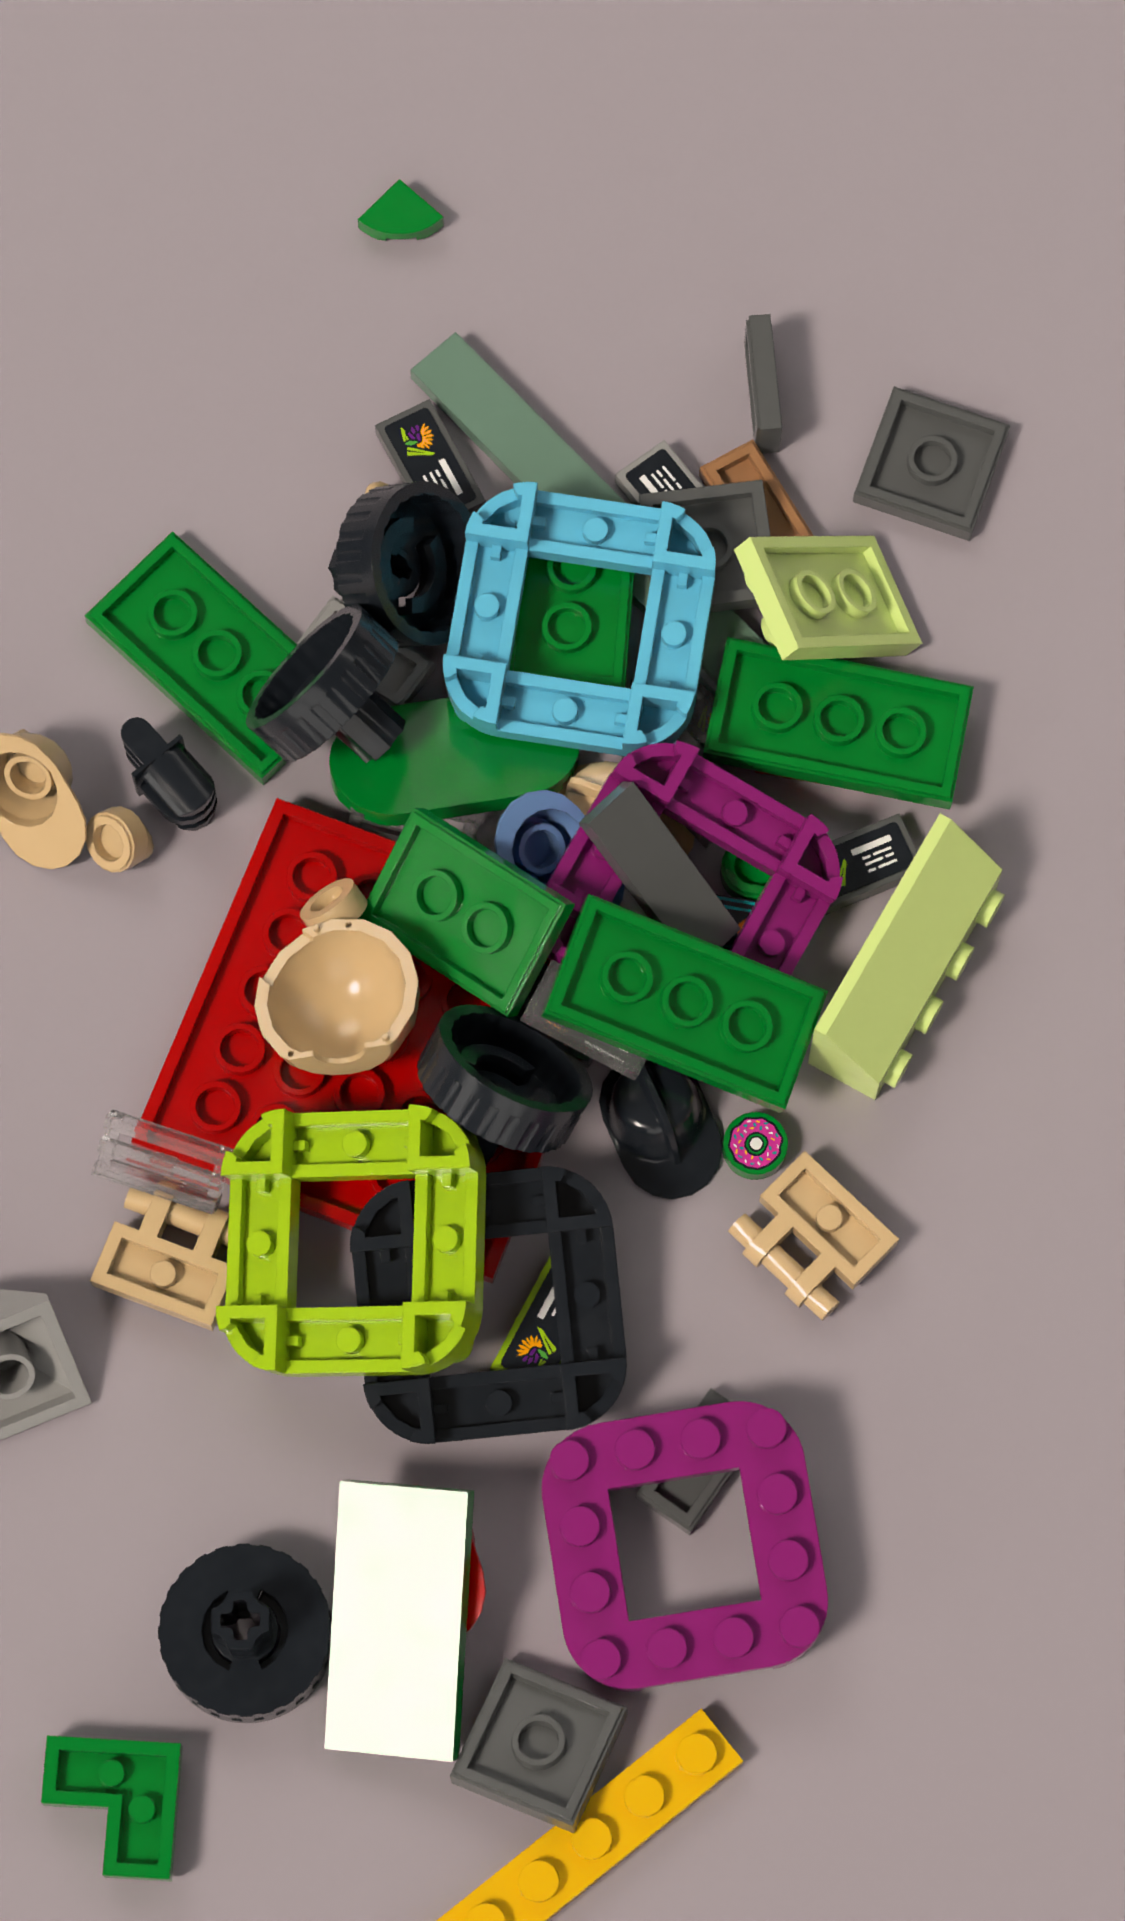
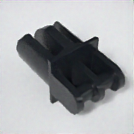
M135 717L127 720L122 725L121 738L126 750V756L136 769L131 775L138 796L140 797L144 794L165 819L175 823L182 830L197 831L207 826L215 816L217 807L215 783L209 773L185 748L183 737L179 734L167 744L145 719Z

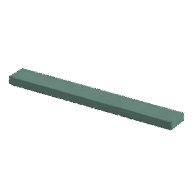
M456 332L410 370L411 379L514 483L537 482L538 490L626 503ZM635 573L633 604L645 615L650 587L649 575ZM733 610L710 613L701 672L716 688L727 637L767 645Z

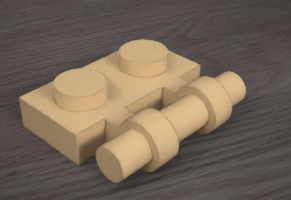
M806 1151L760 1195L759 1202L775 1218L762 1229L745 1213L728 1230L745 1247L742 1254L755 1267L763 1264L788 1288L785 1295L799 1308L805 1304L822 1321L840 1303L822 1286L823 1283L835 1273L853 1290L897 1246L899 1241L897 1236ZM791 1233L817 1256L806 1269L780 1246Z
M132 1184L127 1193L124 1208L145 1215L139 1230L114 1221L90 1279L92 1286L213 1331L217 1322L216 1306H223L226 1300L227 1263L215 1259L222 1245L228 1246L229 1213L212 1207L210 1212L177 1201V1193L158 1187L153 1192ZM168 1224L198 1235L199 1237L194 1249L191 1250L161 1239Z

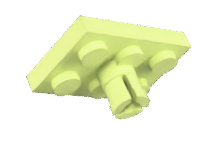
M875 536L749 537L734 549L744 572L745 582L753 593L763 615L761 619L763 635L770 646L777 648L782 660L907 656L923 644Z

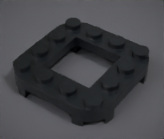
M552 1166L486 1173L485 1239L548 1233L561 1364L431 1377V1373L425 1375L364 1376L365 1384H363L367 1403L385 1427L396 1435L410 1440V1442L436 1444L578 1429L591 1424L613 1406L623 1388L627 1373V1353L616 1245L610 1209L601 1193L590 1181L575 1172ZM415 1180L400 1181L378 1192L363 1207L354 1227H352L350 1252L353 1259L357 1307L403 1306V1302H412Z

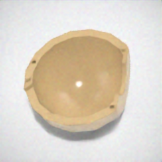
M330 919L302 929L303 934L278 953L263 979L259 977L254 1008L262 1036L280 1057L291 1066L316 1074H354L370 1070L391 1059L416 1023L420 991L411 953L392 931L364 919Z

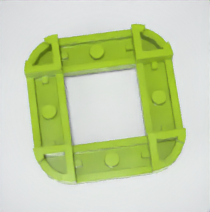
M409 1104L408 1109L292 1113L286 1109H276L261 1114L262 1120L246 1131L233 1152L226 1150L221 1167V1176L230 1179L226 1303L225 1306H216V1319L219 1331L226 1333L234 1350L253 1367L286 1377L425 1375L438 1372L453 1363L465 1360L472 1352L474 1339L479 1331L483 1314L486 1164L476 1135L450 1117L432 1108ZM415 1179L412 1302H403V1306L296 1308L301 1182Z

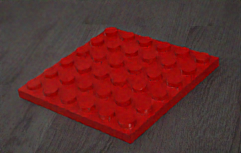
M276 798L133 1135L131 1144L134 1149L230 1185V1179L221 1176V1167L226 1150L233 1152L240 1138L254 1124L262 1120L261 1114L268 1111L286 1109L292 1113L403 1110L408 1109L409 1104L432 1108L447 1116L425 1092L417 1074V1062L438 1022L446 1011L460 1005L491 1006L415 956L411 955L420 991L416 1023L391 1059L370 1070L354 1074L325 1075L311 1073L291 1066L280 1057L262 1036L254 1008L259 977L263 979L278 953L303 934L302 929L307 928L300 918V912L305 903L325 886L344 878L352 879L364 897L368 899L396 843L395 841ZM547 958L545 964L557 972L558 968ZM557 1036L556 1038L566 1046V1042ZM499 1145L493 1158L490 1159L486 1166V1173L539 1168L545 1153H528ZM415 1179L301 1182L300 1211L352 1231V1227H354L361 1210L373 1196L391 1184ZM511 1237L485 1239L484 1281L491 1284L494 1283Z

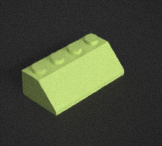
M941 813L938 815L814 1029L808 1064L873 1100L877 1098L885 1083L893 1088L898 1085L913 1057V1054L904 1050L915 1030L925 1035L929 1031L944 1003L943 1000L935 996L946 976L955 981L958 980L974 951V947L967 944L966 941L977 923L985 928L989 926L1005 894L996 890L1002 868L952 819Z

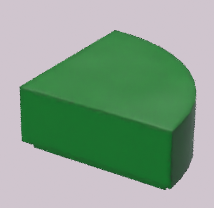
M400 179L357 219L358 229L370 237L386 241L387 238L398 240L416 238L417 240L425 239L444 226V217Z

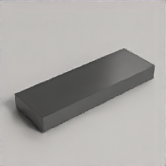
M623 781L579 822V825L648 918L719 947H723L741 929L634 782Z

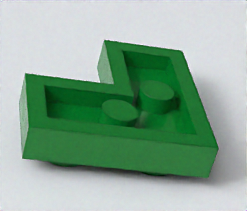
M47 1735L41 1804L53 1807L108 1810L102 1876L105 1878L172 1882L183 1746L181 1743Z

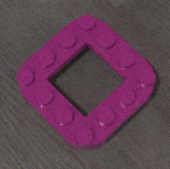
M676 740L675 743L650 744L628 753L610 772L586 815L623 781L634 782L659 817L662 813L768 874L770 878L729 951L791 976L830 904L836 901L842 886L843 877H840L839 859L835 846L827 834L829 829L814 815L810 814L806 818L697 755L700 748ZM581 826L578 827L546 886L575 903L548 956L549 960L557 968L560 966L586 896L591 894L612 902L622 885V881Z
M731 1401L596 1423L573 1432L552 1449L543 1473L541 1491L562 1629L571 1656L579 1667L592 1679L616 1690L634 1692L642 1691V1689L744 1672L769 1668L777 1669L797 1661L816 1642L827 1619V1585L803 1447L794 1429L778 1411L753 1402ZM740 1470L761 1600L630 1621L610 1491Z

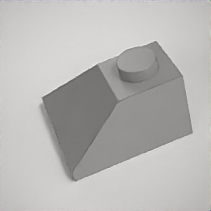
M0 1289V1440H3L92 1403L48 1295L45 1293Z

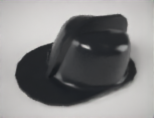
M639 1057L632 1071H627L618 1065L612 1068L602 1083L599 1105L603 1122L621 1163L635 1185L652 1196L667 1199L692 1196L708 1185L719 1168L722 1143L718 1126L697 1079L642 1057Z

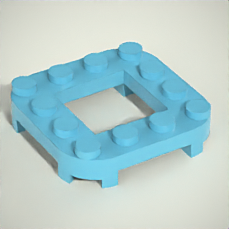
M537 482L513 483V489L497 494L488 500L477 512L473 511L465 530L466 543L447 652L443 655V673L446 689L458 718L474 729L495 737L626 756L628 753L650 744L675 743L687 728L694 712L715 587V549L712 547L702 527L686 515L684 508L673 503L662 501L661 508L540 491L538 490ZM529 557L651 575L635 677L631 689L510 671Z

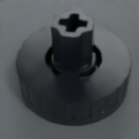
M422 481L373 488L368 493L362 494L346 513V518L339 530L336 549H334L328 567L333 577L334 590L342 596L345 607L359 604L398 640V648L440 645L447 643L449 640L466 543L465 530L471 516L464 503L444 486ZM419 583V587L416 590L414 596L411 598H405V605L399 607V598L407 597L408 595H410L412 592L415 591Z
M352 604L337 611L309 633L272 673L249 709L246 718L247 727L285 762H294L304 758L333 735H336L365 763L373 759L376 761L391 748L393 742L404 730L406 721L374 692L393 664L395 655L398 652V640L359 604Z
M460 1005L446 1011L438 1022L417 1062V1074L425 1092L447 1116L476 1135L486 1166L490 1159L493 1158L499 1145L528 1153H547L561 1148L562 1144H565L593 1095L592 1082L587 1070L572 1051L561 1041L522 1017H507L489 1006Z
M249 1543L217 1548L215 1551L197 1558L193 1564L186 1567L179 1574L176 1582L168 1590L164 1604H162L159 1615L158 1639L161 1646L162 1660L168 1669L167 1671L180 1692L194 1706L215 1718L234 1723H259L285 1715L297 1708L315 1691L329 1666L332 1616L327 1600L324 1597L322 1588L317 1580L310 1575L309 1570L283 1551L279 1552L269 1546L250 1545ZM277 1617L281 1631L278 1646L268 1659L259 1664V1661L270 1654L271 1650L277 1642V1636L279 1631L276 1620ZM238 1619H252L254 1623L260 1624L259 1626L249 1628L247 1639L237 1640L233 1630L226 1627V1625L236 1624ZM214 1645L216 1646V1648L218 1649V1651L221 1653V1655L224 1656L225 1658H227L228 1660H230L232 1663H229L228 1661L224 1660V1659L219 1655V1653H218L217 1650L215 1649Z

